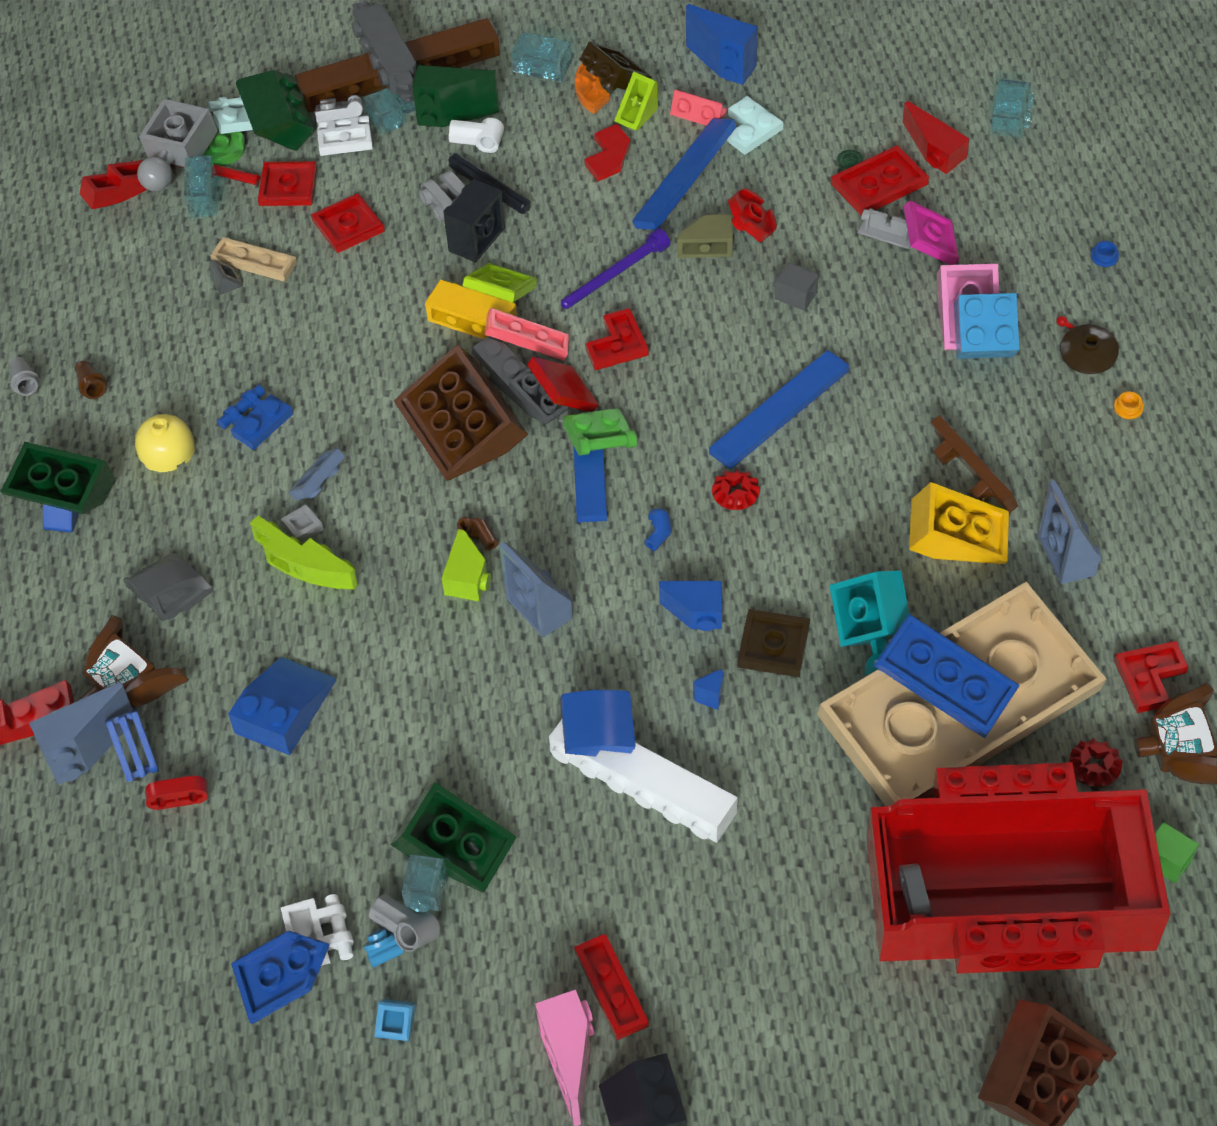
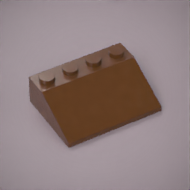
M458 344L394 400L447 481L508 453L528 435L477 360Z

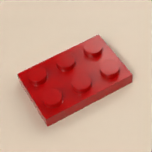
M898 145L831 176V185L861 216L864 209L869 210L872 208L877 210L927 186L929 182V176Z

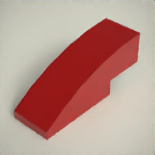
M143 160L108 164L106 174L82 176L80 196L91 209H97L126 201L146 191L147 189L140 184L137 177L138 167Z

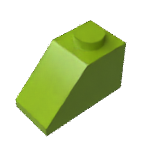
M458 529L441 578L444 595L480 602L483 591H488L491 573H487L486 560L465 530Z

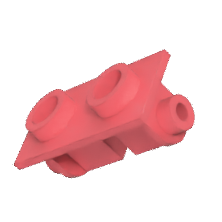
M674 90L670 115L707 126L713 118H724L727 113V108L723 107V103L680 90Z

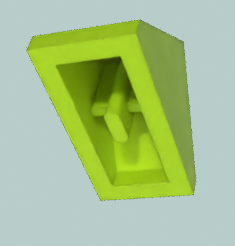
M633 71L614 121L638 131L658 109V82Z

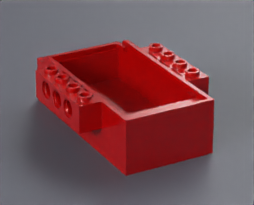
M1073 762L936 768L933 783L934 798L901 799L890 806L870 808L866 840L880 962L955 959L957 974L1099 968L1104 953L1156 951L1171 913L1146 789L1078 792ZM919 864L932 917H926V914H914L909 917L900 884V865Z

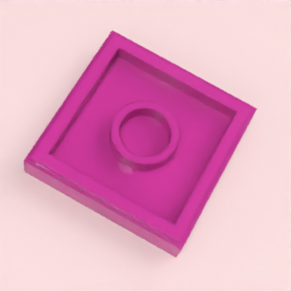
M913 201L904 205L910 247L946 264L955 265L959 261L952 220Z

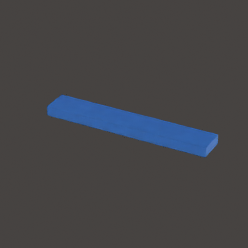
M713 118L632 220L635 228L656 230L661 226L737 127L734 119Z
M827 350L709 447V454L731 470L848 373L849 364Z

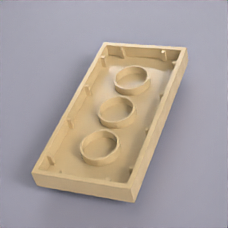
M1027 582L940 632L949 640L1020 685L985 739L879 669L820 704L817 713L818 717L885 806L893 805L901 799L928 798L933 794L936 768L979 766L1102 689L1107 680L1106 677Z

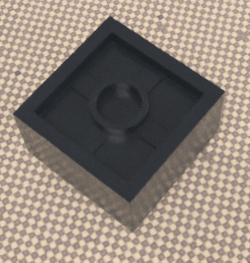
M473 179L469 185H465L462 193L443 211L448 251L475 263L505 229L502 191L476 179Z

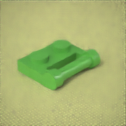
M619 408L564 416L563 426L579 456L588 455L590 451L621 446L634 448L637 445L636 433L634 430H630Z

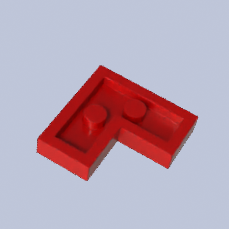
M630 308L603 315V323L609 336L585 343L587 355L595 371L649 356L648 346Z
M1177 641L1118 653L1114 659L1137 713L1159 709L1161 705L1169 700L1161 679L1186 674L1188 670V665Z

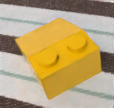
M930 482L911 501L909 550L933 559L1006 564L1008 562L1009 511Z

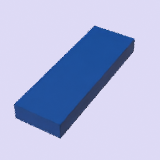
M574 447L577 523L607 521L603 449L590 451L588 455L579 456Z

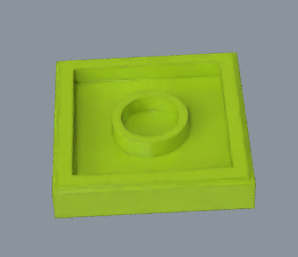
M487 263L465 276L463 281V287L510 302H515L534 290L537 285L535 277L491 263Z

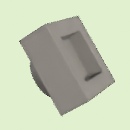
M307 504L281 518L282 526L290 536L296 537L301 543L324 530L322 522Z

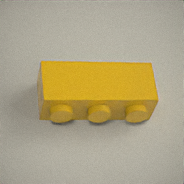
M441 279L425 302L428 321L481 339L488 337V335H485L486 315L490 308L517 317L515 303Z

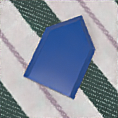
M288 930L232 962L231 965L249 1022L254 1024L310 992L330 944Z

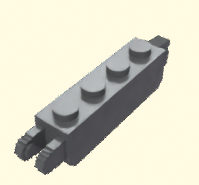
M367 0L352 4L355 22L351 23L354 36L356 38L360 37L364 54H369L373 70H378V77L382 86L386 85L391 95L397 93L402 102L413 101L412 86L416 75V61L384 5L375 4L371 6Z

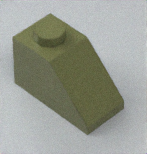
M732 214L703 215L677 235V258L732 257Z

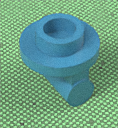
M386 928L369 934L367 936L368 942L363 945L372 968L404 954V951L395 941L394 933L387 932Z

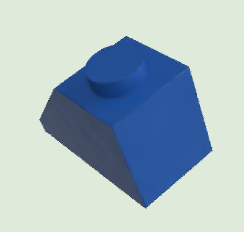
M659 581L660 604L690 629L702 631L722 629V581Z

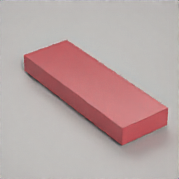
M493 308L489 309L486 315L485 335L562 361L567 357L569 334Z

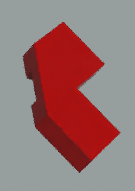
M618 124L594 133V140L603 151L584 159L585 167L598 182L621 172L626 153L629 151L630 138Z

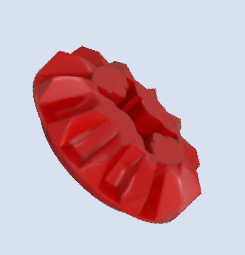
M738 468L734 472L725 470L722 476H716L715 482L712 485L714 500L720 506L729 510H743L752 506L760 494L757 478L751 477L749 471L746 473L740 472ZM741 483V490L736 489L734 492H731V486L736 487Z
M1095 738L1087 742L1081 740L1075 748H1072L1069 762H1073L1075 777L1080 782L1089 786L1103 787L1110 785L1121 774L1123 760L1120 759L1118 749H1113L1109 746L1108 740L1104 743L1096 741ZM1091 756L1095 759L1102 758L1101 766L1097 763L1089 764Z

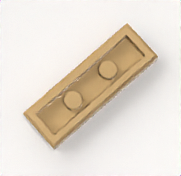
M222 237L210 255L211 260H217L233 268L284 282L297 264L295 256Z

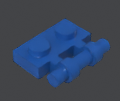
M260 385L244 392L241 395V400L234 406L226 408L223 411V416L217 420V424L222 429H226L231 423L235 425L231 429L232 436L253 450L293 415L292 407L272 394L264 401L259 399L265 394V390ZM249 407L253 409L246 417L241 415Z

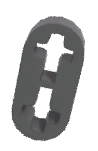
M919 864L900 865V884L909 917L914 914H926V917H932Z

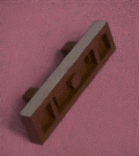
M940 415L930 422L935 429L936 435L943 441L933 450L936 458L945 465L957 457L979 481L970 489L972 498L985 502L994 497L1009 513L1018 507L1009 489Z

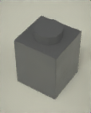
M788 263L782 272L779 271L774 278L775 299L805 311L818 293L819 274Z

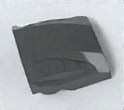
M175 553L167 555L131 577L123 579L125 586L131 589L132 592H135L141 601L146 602L148 607L152 608L162 621L173 619L180 612L188 611L213 592L212 587Z

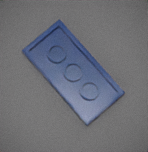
M911 614L904 620L874 664V667L984 739L1020 686Z

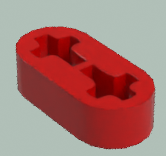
M186 776L152 782L145 787L146 806L150 809L161 810L202 803L208 798L207 780L201 776Z

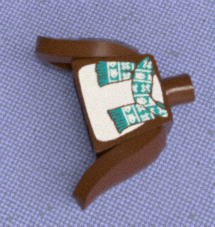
M111 615L86 654L83 674L92 688L80 699L121 682L131 707H138L158 699L172 689L188 682L189 679L185 671L180 668L155 669L151 663L122 640L123 620L120 617Z
M1208 682L1179 694L1161 705L1151 719L1149 736L1135 738L1134 746L1138 758L1156 755L1162 772H1170L1173 776L1190 783L1217 785V746L1204 711L1205 705L1214 693V689Z

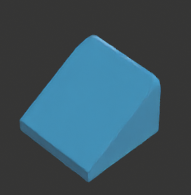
M389 999L379 1001L374 1037L409 1041L417 1003Z

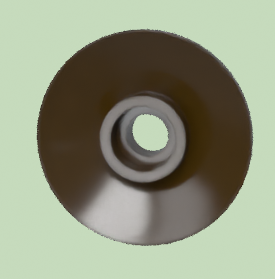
M1086 324L1076 326L1064 335L1060 352L1063 361L1073 370L1084 374H1099L1109 370L1115 364L1119 354V346L1116 338L1108 330L1097 325Z

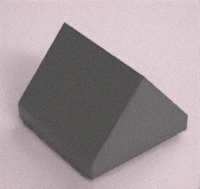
M211 260L210 278L220 295L242 287V282L232 266L217 260Z

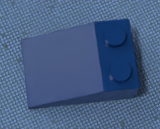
M688 4L686 6V46L719 77L743 85L757 66L758 27Z
M280 657L243 690L228 713L234 733L291 755L335 684L336 678Z

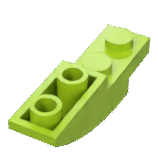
M259 515L250 522L254 540L263 545L267 563L276 569L299 580L323 587L354 590L358 586L355 567L348 560H341L335 556L327 545L323 543L318 544L311 538L302 545L296 537H289L284 534L273 521L267 522Z

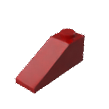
M909 101L904 103L902 122L926 162L933 168H937L947 174L967 158L970 138Z

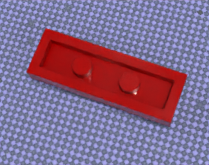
M606 933L574 946L577 959L616 1040L649 1027V1021Z

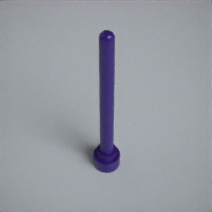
M661 228L651 232L645 244L561 300L562 308L569 309L651 252L661 253L670 247L671 242L668 235Z

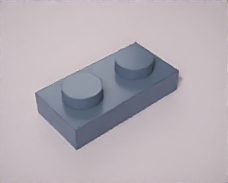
M338 448L323 452L288 493L295 500L312 499L322 490L321 484L326 478H331L339 471L340 466L338 464L345 458L344 454Z

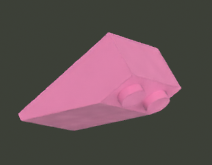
M998 264L940 266L937 272V294L944 350H956L954 302L958 295L999 294Z
M575 989L535 1003L539 1033L573 1125L578 1126L581 1125L591 1050L589 1036L594 1035V1030L591 1024L593 1018L586 1000L580 1002Z

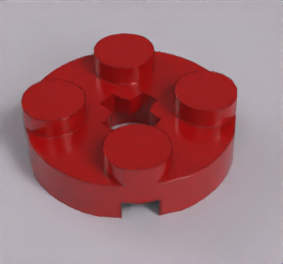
M742 189L728 199L731 213L734 216L731 219L732 224L737 230H745L758 242H763L777 228L775 216L771 209L766 212L762 206L765 201L759 195L749 189Z

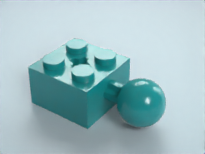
M901 570L876 571L829 585L840 646L848 647L871 644L873 655L869 657L865 664V677L878 670L874 667L875 662L889 644L888 639L893 638L909 615Z

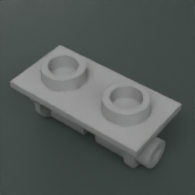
M872 208L869 210L864 209L861 220L864 221L857 232L858 234L903 248H910L905 219L893 216L891 220H888V214L875 211Z

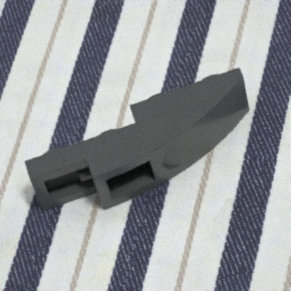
M488 336L472 347V354L489 371V379L522 410L535 419L548 424L569 409L567 406L552 402L530 368L528 369L502 340Z

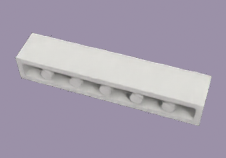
M562 720L549 736L550 751L558 761L564 764L569 762L578 767L585 776L589 778L597 777L606 782L613 791L617 793L624 792L632 796L639 805L647 809L654 808L661 812L668 821L674 824L681 823L689 827L701 839L709 838L717 843L737 814L738 797L635 743L636 747L631 754L600 750L596 757L565 754Z

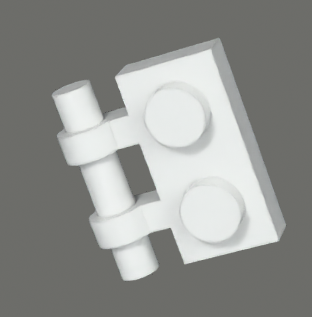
M369 115L317 122L320 156L373 149Z
M332 894L325 898L327 907L321 909L316 908L314 898L281 907L286 931L289 930L329 943L328 951L338 950L341 960H348L353 957L351 946L354 941L351 932L347 931L344 921L347 915L345 907L340 904L338 895ZM331 923L333 934L324 936L321 924ZM328 951L321 966L330 964Z

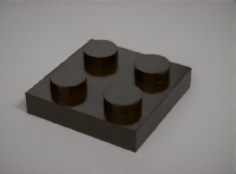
M748 609L737 667L800 678L810 628V619Z

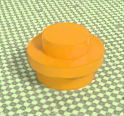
M1124 392L1114 402V411L1125 419L1138 418L1144 410L1142 398L1135 392Z

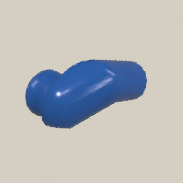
M662 508L653 509L648 515V520H652L651 524L654 525V531L644 542L653 551H656L672 533L669 513Z

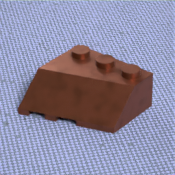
M1019 999L980 1090L978 1099L999 1113L1028 1126H1063L1079 1104L1077 1095L1086 1084L1093 1086L1099 1078L1095 1071L1104 1060L1111 1062L1117 1052L1051 1006Z

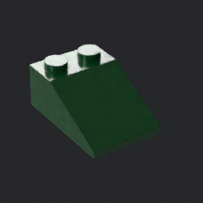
M418 65L412 86L418 126L446 127L450 126L451 120L469 121L499 113L496 70Z
M434 782L423 791L390 845L414 861L484 893L514 843L516 836Z

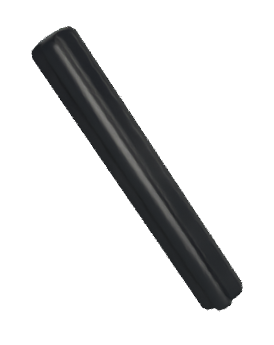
M454 153L449 157V167L470 181L476 179L502 191V201L520 214H525L530 210V200L458 153Z

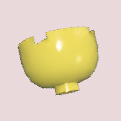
M157 414L146 419L140 425L135 435V450L139 460L144 463L146 468L157 472H168L178 469L177 465L182 464L184 461L187 463L195 452V440L187 424L180 418L170 414Z

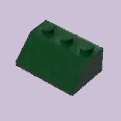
M271 70L236 81V86L254 134L297 151L314 131V127L297 86L296 79L288 73L283 74L276 70Z
M24 442L0 492L3 495L85 514L104 504L115 477L104 460Z

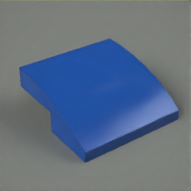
M587 690L561 695L565 754L596 757L600 750L628 754L633 752L636 745L630 691Z

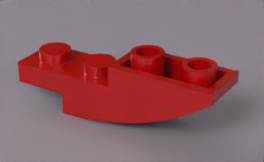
M64 680L9 704L0 699V745L35 736L30 727V722L74 703L71 685Z

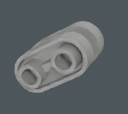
M451 170L439 175V185L431 179L421 184V191H419L423 204L425 206L429 205L433 209L436 219L444 223V209L456 200L465 186Z

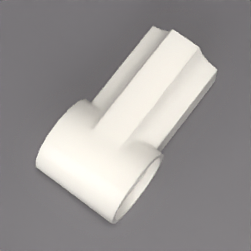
M486 118L482 123L451 120L449 142L476 145L482 152L494 153L498 150L504 132V125L495 118Z

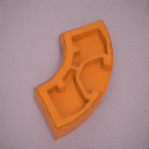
M581 63L575 75L576 96L588 111L595 114L610 101V93L603 88L601 84L602 79L590 74L585 69L587 66Z

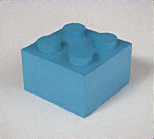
M1017 293L958 295L954 302L956 358L1014 357L1019 351Z

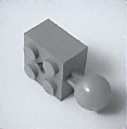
M167 99L162 100L139 136L148 158L139 165L137 177L145 189L154 192L165 189L172 179L170 164L191 169L196 167L218 132L209 109Z

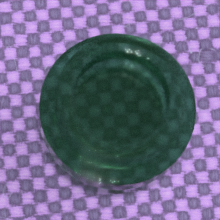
M855 150L842 151L837 157V165L841 171L864 161L863 155Z

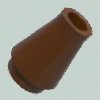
M78 362L75 366V372L77 374L79 392L88 399L100 398L106 391V379L92 367L90 362Z

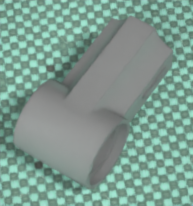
M387 894L379 896L370 908L369 918L378 926L386 928V931L394 933L396 943L406 952H412L434 941L440 934L439 923L435 916L429 912L417 914Z

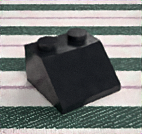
M667 1053L632 1062L599 1085L610 1126H687V1117Z

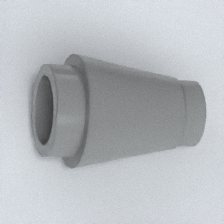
M13 358L9 363L11 388L19 395L29 396L37 390L39 377L24 358Z

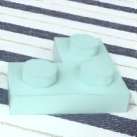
M748 96L728 108V116L741 125L733 131L727 142L744 155L783 130V122Z

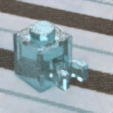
M388 88L364 97L367 115H369L370 121L381 135L403 126V113L416 111L412 102H402L399 96L395 98L393 94L391 95Z
M410 855L401 891L406 907L417 912L439 911L447 876L444 859Z

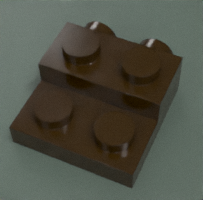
M590 41L579 58L583 65L587 66L585 69L590 74L600 77L603 80L602 83L614 91L617 88L627 89L633 71L650 79L652 78V76L621 51Z

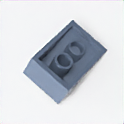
M1055 480L1050 481L1038 539L1061 584L1096 576L1098 564L1101 562L1100 550L1097 545H1093L1089 537L1087 524L1085 521L1080 520L1076 510Z
M506 542L501 543L499 547L506 599L544 638L572 619V598L566 590H560L554 584V580L545 569L541 570L532 560Z
M121 682L29 723L58 785L65 781H73L81 774L89 771L113 745L105 720L133 711ZM133 719L127 720L129 727L133 724ZM119 723L114 725L118 737L123 734L121 724Z

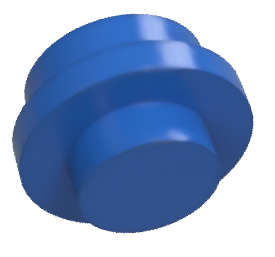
M1101 241L1092 249L1091 259L1098 266L1110 267L1118 262L1119 251L1114 243Z

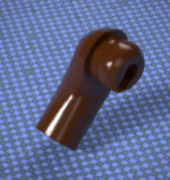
M462 517L458 520L457 529L465 530L471 538L480 539L485 550L489 551L498 546V541L485 520L471 517Z

